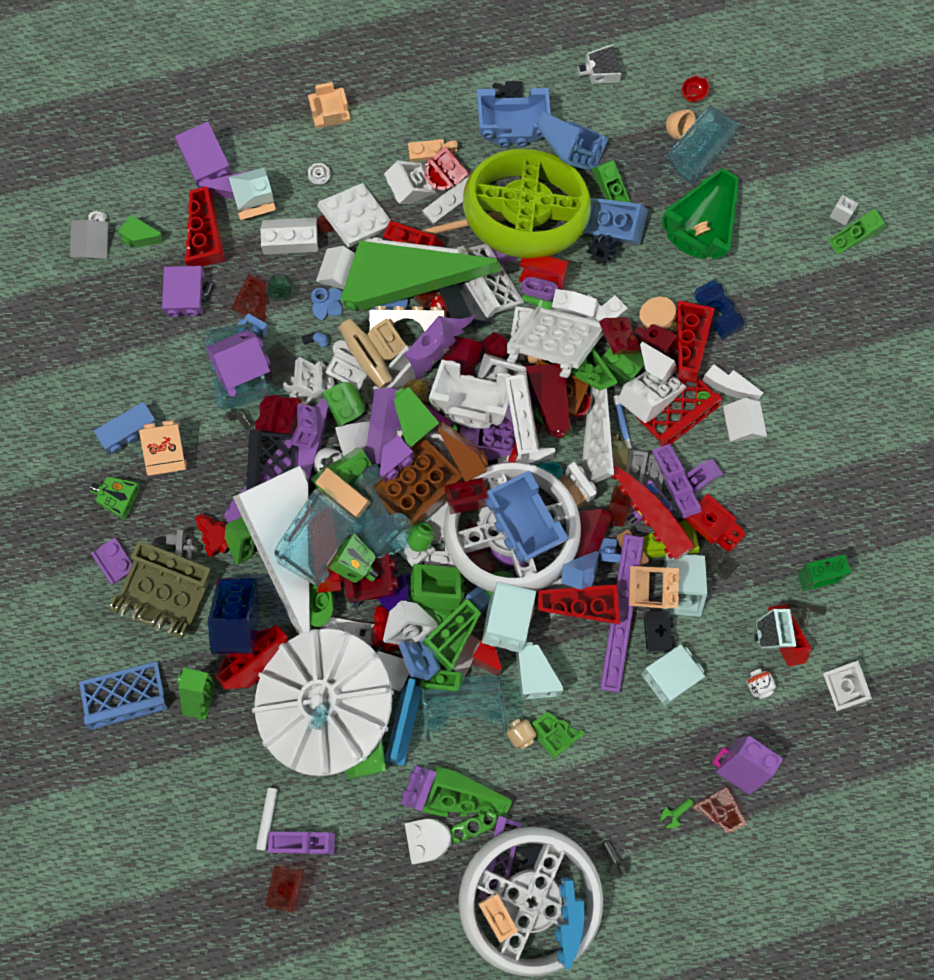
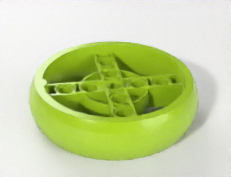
M513 149L490 156L473 170L463 191V211L474 234L490 248L518 258L547 257L567 249L582 235L591 213L590 194L580 174L574 167L562 162L559 157L539 150ZM522 176L521 179L512 181L505 187L488 185L505 177ZM538 178L554 184L568 196L552 194L546 185L538 182ZM484 210L501 212L509 222L515 225V229L495 221ZM548 219L568 221L564 225L551 230L532 232L533 227L544 224Z

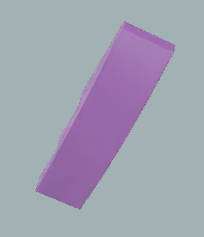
M668 444L652 450L660 472L683 519L700 513L701 506L693 494V488L685 476V470L671 445Z

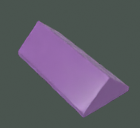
M376 388L374 391L365 452L372 465L381 466L383 447L396 437L397 427H400L393 399L396 398L394 393L398 391L397 389Z

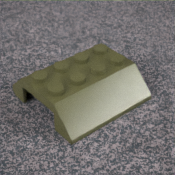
M138 540L131 555V559L134 560L119 596H113L109 610L115 613L120 611L119 614L124 616L131 607H134L135 609L131 613L132 620L137 619L138 622L152 628L156 625L157 630H161L166 622L169 621L171 623L167 628V634L172 635L174 632L175 637L183 639L191 628L205 596L211 569Z

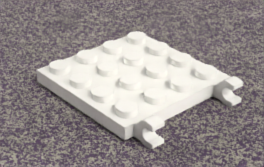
M536 307L507 343V353L510 354L507 361L515 363L519 353L544 359L552 363L561 364L560 368H563L560 376L568 378L571 369L579 368L604 333L599 321L553 309Z

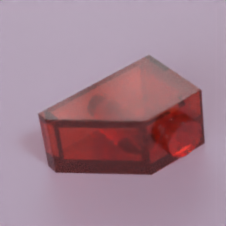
M618 485L613 487L607 511L612 513L609 524L623 527L631 497L629 495L625 496Z

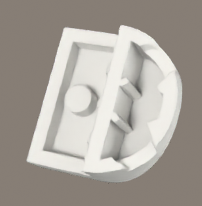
M301 357L295 361L294 390L309 398L316 399L322 397V392L334 386V379L325 373L327 367L320 361L315 365Z
M423 819L405 823L412 865L439 860L445 856L448 848L451 847V832L439 820Z

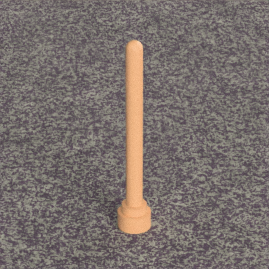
M492 211L487 213L495 221L501 222L506 220L501 212ZM466 219L421 231L434 235L466 227L469 224Z

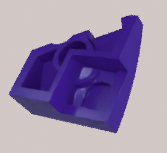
M406 573L397 577L399 589H396L397 596L377 599L389 612L401 601L412 602L410 596L411 586L407 584L410 576Z

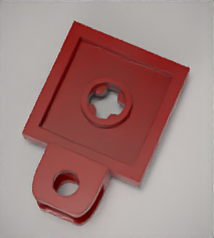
M707 493L699 502L701 512L686 517L684 520L711 544L716 542L723 549L730 552L745 536V532L734 522L736 518ZM707 517H708V518H709V517H712V518H713V519H712V522H710V521L707 519ZM732 532H736L738 534V537H736ZM726 539H728L732 544H728L726 542Z

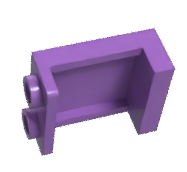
M201 266L164 267L162 309L169 317H178L179 315L196 317L203 314L201 292L205 273Z

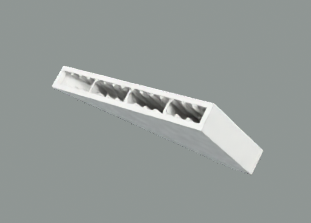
M298 466L233 496V499L297 635L310 631L307 475Z

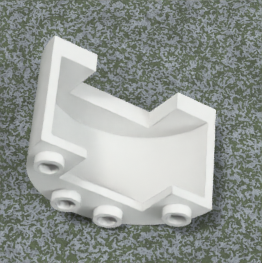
M441 360L429 401L437 412L442 411L446 419L459 425L471 428H490L491 424L497 426L504 420L509 404L505 377L512 375L497 373L496 383L470 375H461L459 363Z

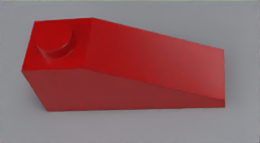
M389 221L383 238L395 242L443 247L444 242L432 234L393 221Z
M787 604L769 607L768 612L773 609L789 608ZM792 613L791 619L796 646L779 648L788 667L805 664L811 651V647Z

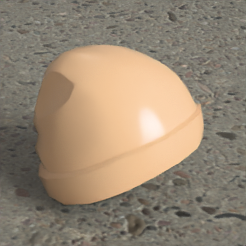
M679 110L667 117L666 130L676 140L689 138L695 130L696 118L691 110Z

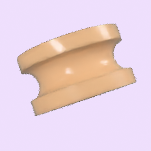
M708 221L692 227L696 231L695 236H700L711 230L710 227H707Z

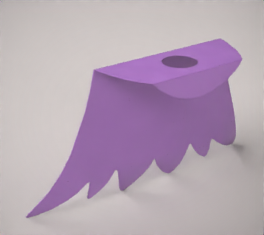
M476 314L463 319L438 316L404 354L414 370L415 382L422 378L426 369L431 370L432 361H438L442 358L443 349L455 343L454 336L462 334L464 332L462 328L466 327Z

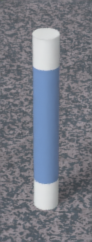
M620 395L613 397L621 436L627 449L631 450L632 446L623 406L618 402Z

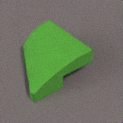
M546 712L532 722L531 726L536 732V739L554 760L586 733L583 730L578 731L568 726L569 723L566 721L558 720L554 715Z

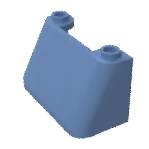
M545 112L542 113L537 121L538 130L562 162L592 171V167L597 166L609 139L608 137L572 121L565 122Z

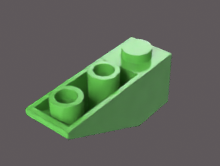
M614 160L603 162L591 168L596 182L607 200L630 203Z
M874 208L831 237L828 241L838 255L874 237L888 226Z

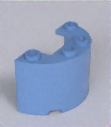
M530 88L528 98H495V89H477L479 130L484 139L499 144L500 147L514 144L523 147L527 143L544 137L538 130L537 121L543 112L551 115L548 88Z
M530 470L487 491L488 498L485 499L489 510H492L496 519L494 525L497 531L503 533L507 549L514 551L519 562H526L569 539L560 522H554L539 496V486Z

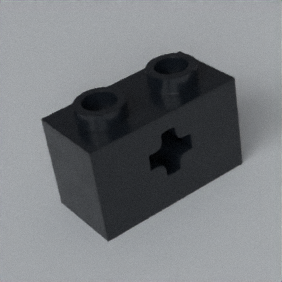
M669 611L645 612L643 619L646 653H669L675 647V637L671 636L673 617L669 616ZM658 628H660L661 632H664L661 637L659 636V633H656Z

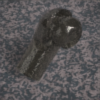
M367 377L362 381V396L365 405L373 404L370 387L376 385Z
M231 408L230 411L226 412V416L230 421L235 418L238 419L244 429L252 425L243 411Z

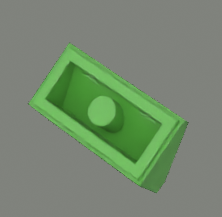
M439 670L430 680L421 679L419 687L458 692L464 681V676L461 672Z

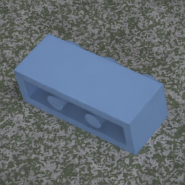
M142 402L94 430V433L109 455L110 453L115 454L119 452L122 446L127 443L132 444L136 442L140 436L139 430L144 428V424L155 423V426L158 424L145 403Z

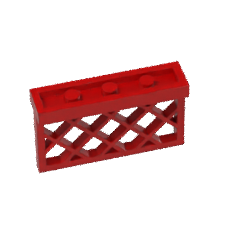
M698 377L696 387H686L682 391V398H675L672 401L681 403V410H670L669 404L668 409H664L661 412L667 414V421H655V417L653 420L644 423L636 415L635 417L659 441L661 447L668 444L672 445L721 406L722 397L718 393L715 394ZM684 391L695 392V399H685ZM706 391L711 395L706 400L697 399L698 392ZM683 403H695V408L691 411L683 410ZM669 414H681L680 420L670 422ZM655 425H665L666 431L659 435L655 431Z

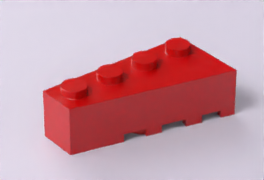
M677 301V366L679 380L697 382L713 320L714 308Z

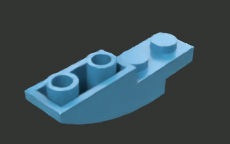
M561 878L562 884H559L560 898L563 897L564 906H561V915L565 921L557 922L558 928L555 929L556 942L560 944V950H557L558 963H562L565 969H570L582 939L584 901L581 898H575L573 880L571 878Z

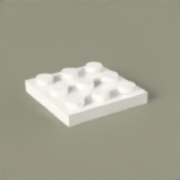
M363 183L319 201L317 205L347 247L384 232L389 221H391Z

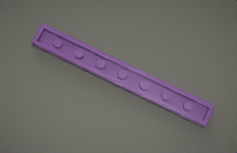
M624 534L616 582L620 625L610 624L600 690L620 693L633 606H629L630 566H640L644 537Z

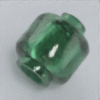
M281 273L272 275L267 285L269 296L276 301L286 300L292 291L289 277Z

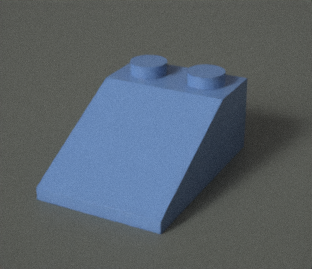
M590 198L591 213L583 234L597 237L599 234H603L604 238L610 235L609 240L616 239L618 242L640 245L648 213L647 208L636 203Z

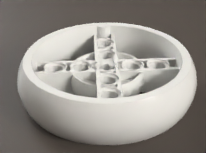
M505 462L490 465L487 467V472L473 478L482 477L485 486H488L489 490L530 470L539 488L550 494L557 502L556 504L546 506V508L555 517L553 519L555 523L559 521L561 525L566 524V535L569 539L564 542L561 552L556 559L538 573L533 558L527 561L529 563L528 567L523 568L519 565L520 562L517 560L514 551L507 549L502 532H498V535L495 537L488 534L490 531H497L494 525L496 519L492 510H489L485 516L483 525L458 532L461 513L450 515L449 507L447 506L443 527L447 551L457 569L478 587L493 592L496 583L501 582L538 591L556 581L562 575L563 564L574 559L581 537L579 512L568 489L555 476L544 469L526 463ZM472 536H477L480 540L471 542L469 539ZM490 546L495 552L512 558L518 578L492 575L474 564L466 553Z
M540 827L513 829L488 841L468 864L459 891L460 920L473 948L484 960L494 967L510 974L528 977L548 975L564 968L562 963H558L557 951L536 959L519 958L530 933L543 931L553 923L564 922L561 915V906L564 905L562 904V897L560 898L559 886L554 880L564 854L577 866L586 889L583 934L574 961L587 950L593 941L603 913L602 885L590 857L569 837L554 830ZM527 843L544 844L533 869L520 871L510 879H506L486 869L494 858L509 848ZM547 857H552L553 859L550 867H544L543 864ZM538 877H544V884L540 887L535 886V880ZM492 879H498L499 882L495 889H490L488 886ZM513 887L517 888L516 896L508 897V890ZM477 888L491 895L498 894L518 929V932L512 935L519 936V941L516 945L509 944V940L512 937L510 936L502 941L497 949L485 937L475 913V893ZM532 896H533V899L535 900V903H534V904L531 903L530 906H529V903L527 902V899H528V898L531 899ZM554 905V912L547 915L545 913L546 907ZM521 916H527V923L522 926L518 925V919Z

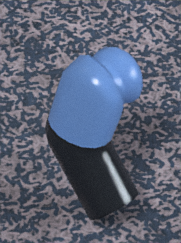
M319 332L301 336L304 345L312 342H319L322 348L329 345L328 336Z

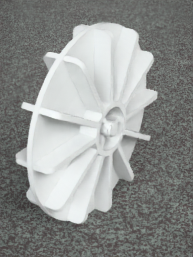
M313 629L294 637L285 644H280V649L266 665L263 672L258 674L260 679L256 690L255 708H252L264 747H267L271 754L288 768L315 776L337 774L356 766L361 761H365L381 740L384 732L388 731L387 725L391 714L392 695H394L381 657L360 638L335 629Z

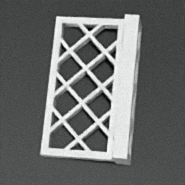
M486 244L466 249L464 246L457 248L461 250V254L485 257L480 254V251L484 250L488 258L497 259L491 248ZM502 266L501 271L489 274L495 277V282L487 278V275L464 281L486 318L492 317L494 313L524 304V301ZM499 280L503 281L506 287L498 284ZM497 289L504 292V296L496 293ZM508 295L514 297L515 302L508 299ZM497 299L503 302L502 305L498 303Z
M521 371L513 376L505 377L518 455L539 451L527 372Z

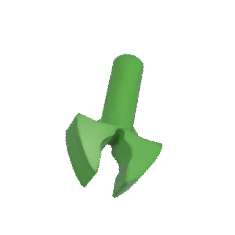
M525 294L522 296L524 302L554 310L552 308L553 301L544 300Z
M688 798L673 811H669L666 807L661 814L660 822L667 816H673L671 824H668L665 828L680 826L678 817L694 804L693 801Z

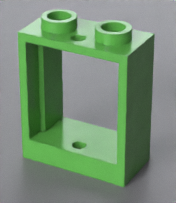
M413 564L411 572L412 603H417L421 608L455 610L464 601V591H461L464 577L460 575L457 567ZM422 579L453 581L454 594L422 592Z

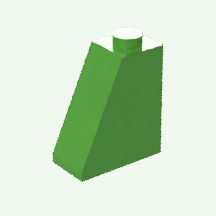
M401 387L394 393L396 398L393 399L404 441L410 448L439 422L409 387L406 389Z

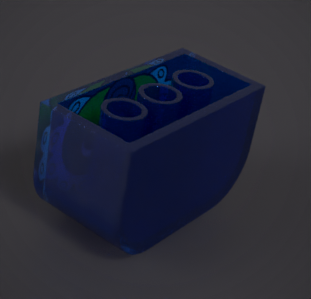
M218 578L208 617L211 654H253L259 627L258 578Z

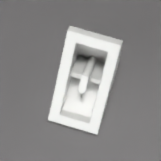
M842 195L830 218L846 226L858 203Z

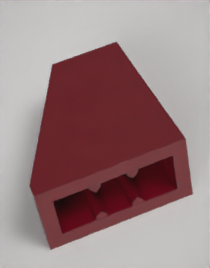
M454 336L456 341L448 347L449 350L443 355V359L459 363L461 375L473 376L483 344L473 339Z
M603 509L579 512L581 537L573 560L599 550L611 521L612 513Z

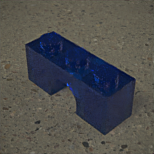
M714 279L695 290L693 296L699 305L715 307L721 312L722 316L715 319L713 327L722 341L742 330L744 320L740 314L736 313L733 302L725 296L721 284H718Z

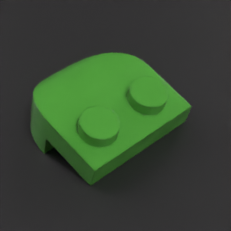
M343 382L321 393L339 427L352 420L354 421L365 410L362 395L351 383Z

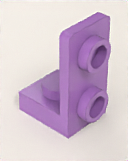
M299 403L297 405V428L291 439V445L310 449L317 435L316 408Z

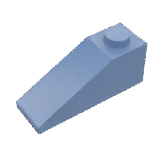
M595 551L563 564L561 583L580 590L591 586L598 568L599 552Z

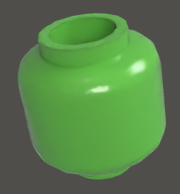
M420 522L412 527L406 540L413 551H427L435 538V533L431 525Z

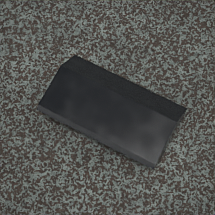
M465 282L438 289L450 318L463 319L476 314L469 323L473 330L491 324L490 319L486 318Z

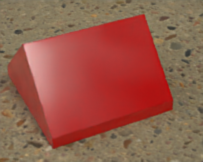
M481 640L473 655L472 663L496 676L501 675L502 667L495 647L482 643Z

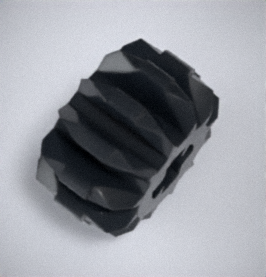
M599 234L598 237L594 236L592 241L588 243L589 249L587 253L592 254L590 260L595 259V265L599 262L603 266L607 262L610 264L613 262V258L617 257L618 253L616 251L618 246L613 245L616 239L609 240L610 235L604 238L603 234Z

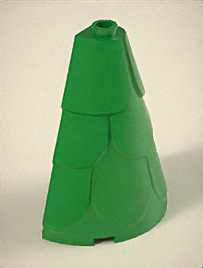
M722 168L667 208L662 218V227L667 231V238L675 247L699 259H705L706 257L718 259L729 251L732 240L735 205L737 203L738 177ZM708 221L707 227H710L711 230L700 236H695L696 231L692 227Z

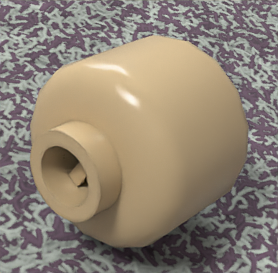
M518 718L509 723L510 728L507 730V736L514 747H520L522 750L535 742L536 732L528 720L521 721Z

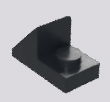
M543 846L516 849L515 851L528 861L526 864L522 861L515 872L533 869Z

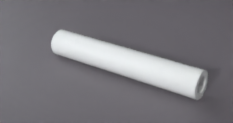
M267 789L256 845L257 850L266 851L278 789Z

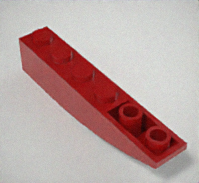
M613 464L614 475L611 477L614 480L618 479L621 483L619 486L620 490L625 496L629 495L631 497V505L636 511L640 510L643 514L641 519L645 525L653 528L655 531L653 536L658 543L663 542L666 547L664 551L670 559L679 560L696 548L678 520L662 501L638 480Z

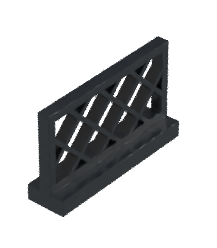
M250 430L246 490L261 484L259 477L264 473L270 479L274 478L268 472L273 465H276L282 471L280 474L295 468L296 446L291 445L285 451L279 444L283 439L291 440L292 434L258 432V430ZM261 438H269L274 444L266 450L261 445ZM275 446L283 453L276 460L269 453ZM264 455H267L273 461L266 468L260 463V459ZM284 456L291 461V465L286 469L278 463Z

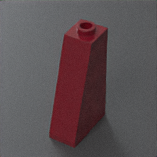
M561 364L526 366L529 388L548 435L554 436V438L566 437L570 432L566 380L565 377L560 376L563 368H560Z

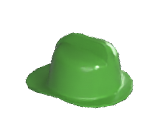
M316 581L309 585V623L312 626L321 627L330 620L336 599L332 591L318 593Z

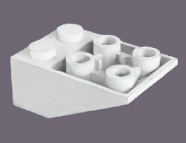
M645 372L624 384L618 402L644 423H647L658 416L686 388L680 380L672 375L664 384L660 381L655 383L648 378L649 375Z

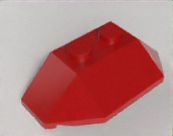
M277 625L254 632L224 657L214 677L225 689L251 687L260 679L258 676L259 672H263L266 665L280 649L279 645L286 643L287 635Z

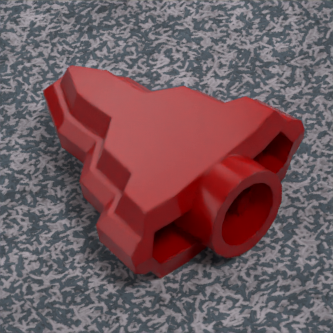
M199 514L195 519L198 529L203 534L202 541L206 545L204 549L210 558L219 552L226 554L230 550L225 540L226 524L222 521L215 522L211 517Z
M376 606L374 611L375 625L372 627L373 634L371 635L372 644L374 647H384L385 652H393L400 648L399 644L385 643L383 641L389 613L383 606Z

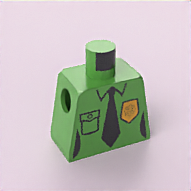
M107 477L103 485L93 482L90 487V492L98 495L96 498L97 504L124 521L140 490L139 485L135 482Z
M355 534L343 542L328 567L330 570L355 583L364 576L372 582L379 574L378 571L371 567L376 558L375 554Z

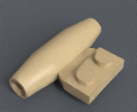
M388 318L371 327L367 335L352 319L343 322L339 329L348 349L363 371L379 388H385L390 385L393 379L384 361L395 359L406 345Z

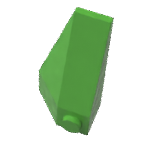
M594 348L578 369H571V375L599 391L617 384V380Z
M435 766L433 771L436 772V776L422 809L423 812L438 816H448V812H460V817H467V813L478 812V815L483 813L485 817H490L486 815V812L489 810L494 812L497 817L506 816L512 804L511 799L456 771Z

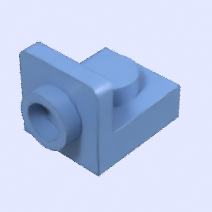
M249 313L237 325L238 333L248 329L251 333H255L256 336L262 339L267 334V324Z
M603 538L598 550L601 561L620 562L621 554L616 551L617 540L615 538Z

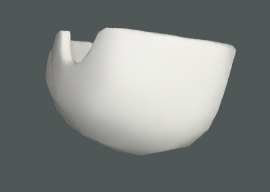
M332 448L321 449L314 460L316 473L340 459L342 453Z

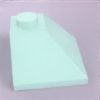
M264 168L229 177L238 211L274 202Z

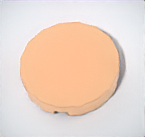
M661 296L646 301L640 310V320L647 329L651 324L667 329L677 317V309L673 301Z

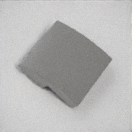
M629 450L625 472L644 486L649 480L653 481L662 492L664 478L654 456L649 455L648 452Z

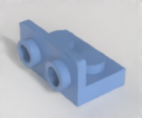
M424 639L418 644L403 640L399 647L410 676L430 680L440 670L437 658L421 643Z

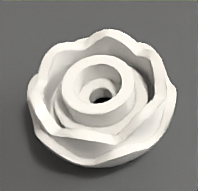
M315 163L308 169V178L312 183L322 185L329 180L330 169L325 164Z

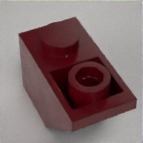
M493 332L479 342L483 344L482 348L488 355L508 359L510 356L507 353V342L503 335Z

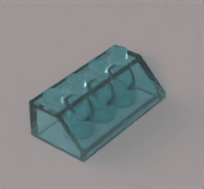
M709 105L669 151L667 158L676 173L693 185L734 138L739 125L712 105Z

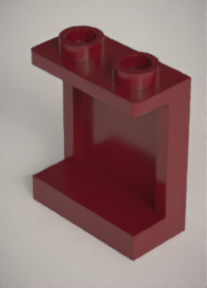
M386 553L385 557L376 558L373 561L371 567L378 571L379 574L372 582L365 576L356 583L344 577L346 599L350 603L397 596L396 589H399L397 577H394V570L397 569L395 558Z

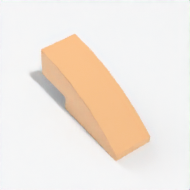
M328 467L315 482L358 518H360L371 503Z

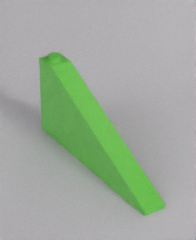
M359 241L340 300L348 310H366L501 271V266L495 258Z

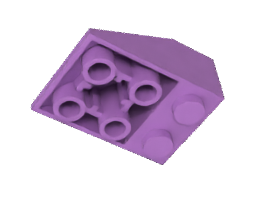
M491 424L490 428H471L463 425L460 427V434L476 444L479 450L483 449L488 460L509 456L516 441L514 428L507 425L499 424L496 426Z

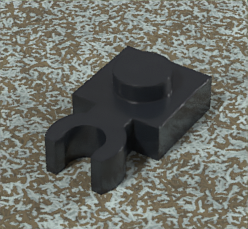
M505 81V86L500 83H493L492 88L499 89L498 92H495V98L501 95H505V98H523V81Z

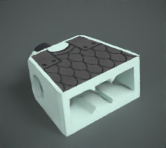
M773 609L757 620V632L754 635V639L760 644L762 649L796 646L790 609Z

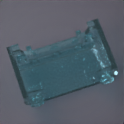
M377 463L366 467L351 484L353 488L371 502L360 518L354 516L340 503L339 508L353 533L375 554L376 558L385 557L386 553L392 555L405 550L413 526L406 515L402 513L389 515L373 487V485L381 480L380 469Z
M318 488L315 489L277 544L274 551L277 563L318 587L321 582L324 583L329 576V572H327L328 564L347 535L357 534L360 530V518L354 516L325 492Z

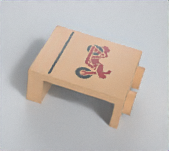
M174 420L163 421V425L155 426V423L144 424V428L139 430L147 476L186 470L187 462L184 460L179 422L174 423Z

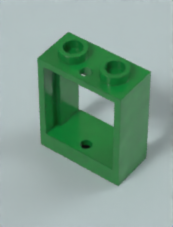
M846 555L807 563L797 574L802 591L804 592L838 584L849 576L851 571Z

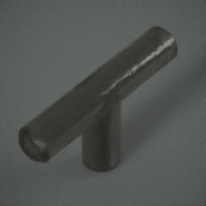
M792 599L787 601L788 607L802 610L799 623L801 626H807L810 612L821 615L826 614L827 609L825 607Z

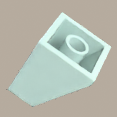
M666 554L663 567L679 568L678 608H662V611H669V615L701 617L707 596L705 556L684 555L679 560H675L674 558L670 559Z
M497 582L488 604L482 643L521 652L526 642L536 591Z
M526 642L522 651L516 652L521 700L561 696L563 686L540 647L533 645L532 642Z
M679 645L648 666L641 674L664 706L705 677L699 663L695 664L687 647L683 648L682 645Z

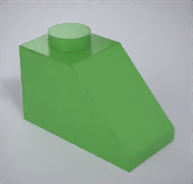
M132 215L129 216L118 231L121 242L128 247L132 245L135 248L159 244L164 241L159 231Z
M242 517L230 521L226 525L225 540L235 563L239 565L253 557L255 543Z

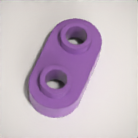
M528 277L522 281V292L525 295L544 300H553L555 291L558 289L555 283L534 277Z

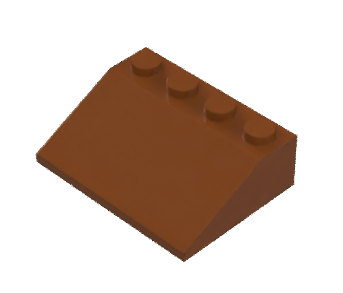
M422 437L410 448L415 457L410 466L407 468L403 467L398 471V475L394 479L387 480L386 482L379 476L366 488L372 497L407 534H409L413 526L426 520L447 500L444 485L464 481L462 474L425 437Z

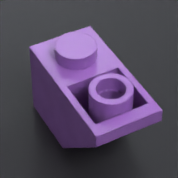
M399 435L387 443L382 450L380 476L384 482L394 479L398 475V471L403 467L407 468L410 466L415 458L413 451Z

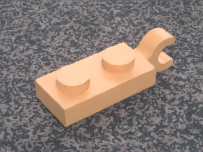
M444 139L408 143L410 162L429 160V158H433L445 146L452 153H457V141L452 140L444 144Z

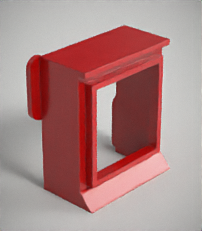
M550 256L521 259L519 265L523 270L519 282L522 283L525 278L534 277L553 282L558 286V289H563L567 276L568 260L564 262Z

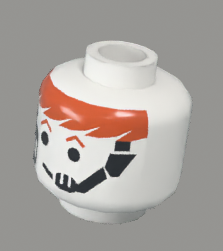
M760 668L750 673L751 677L747 679L746 683L753 697H759L761 700L774 694L773 690H775L776 684L769 671L762 672Z

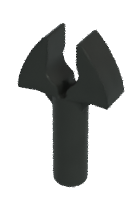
M605 840L602 845L612 861L608 871L621 878L617 871V863L622 865L626 874H628L629 860L628 858L620 859L610 841Z

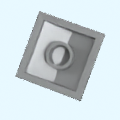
M71 220L70 257L107 259L109 222Z

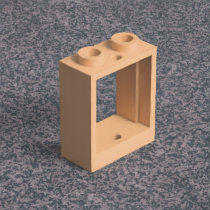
M630 566L629 606L678 608L679 568ZM649 572L663 573L662 602L649 601Z

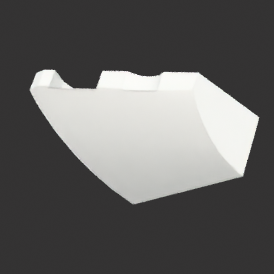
M370 422L354 423L335 428L343 456L357 447L366 452Z

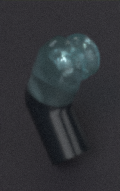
M205 283L201 292V303L209 300L214 288L213 283Z

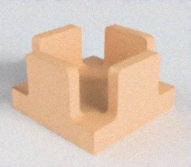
M330 82L316 85V93L307 95L316 129L350 122L344 89H334L333 83Z

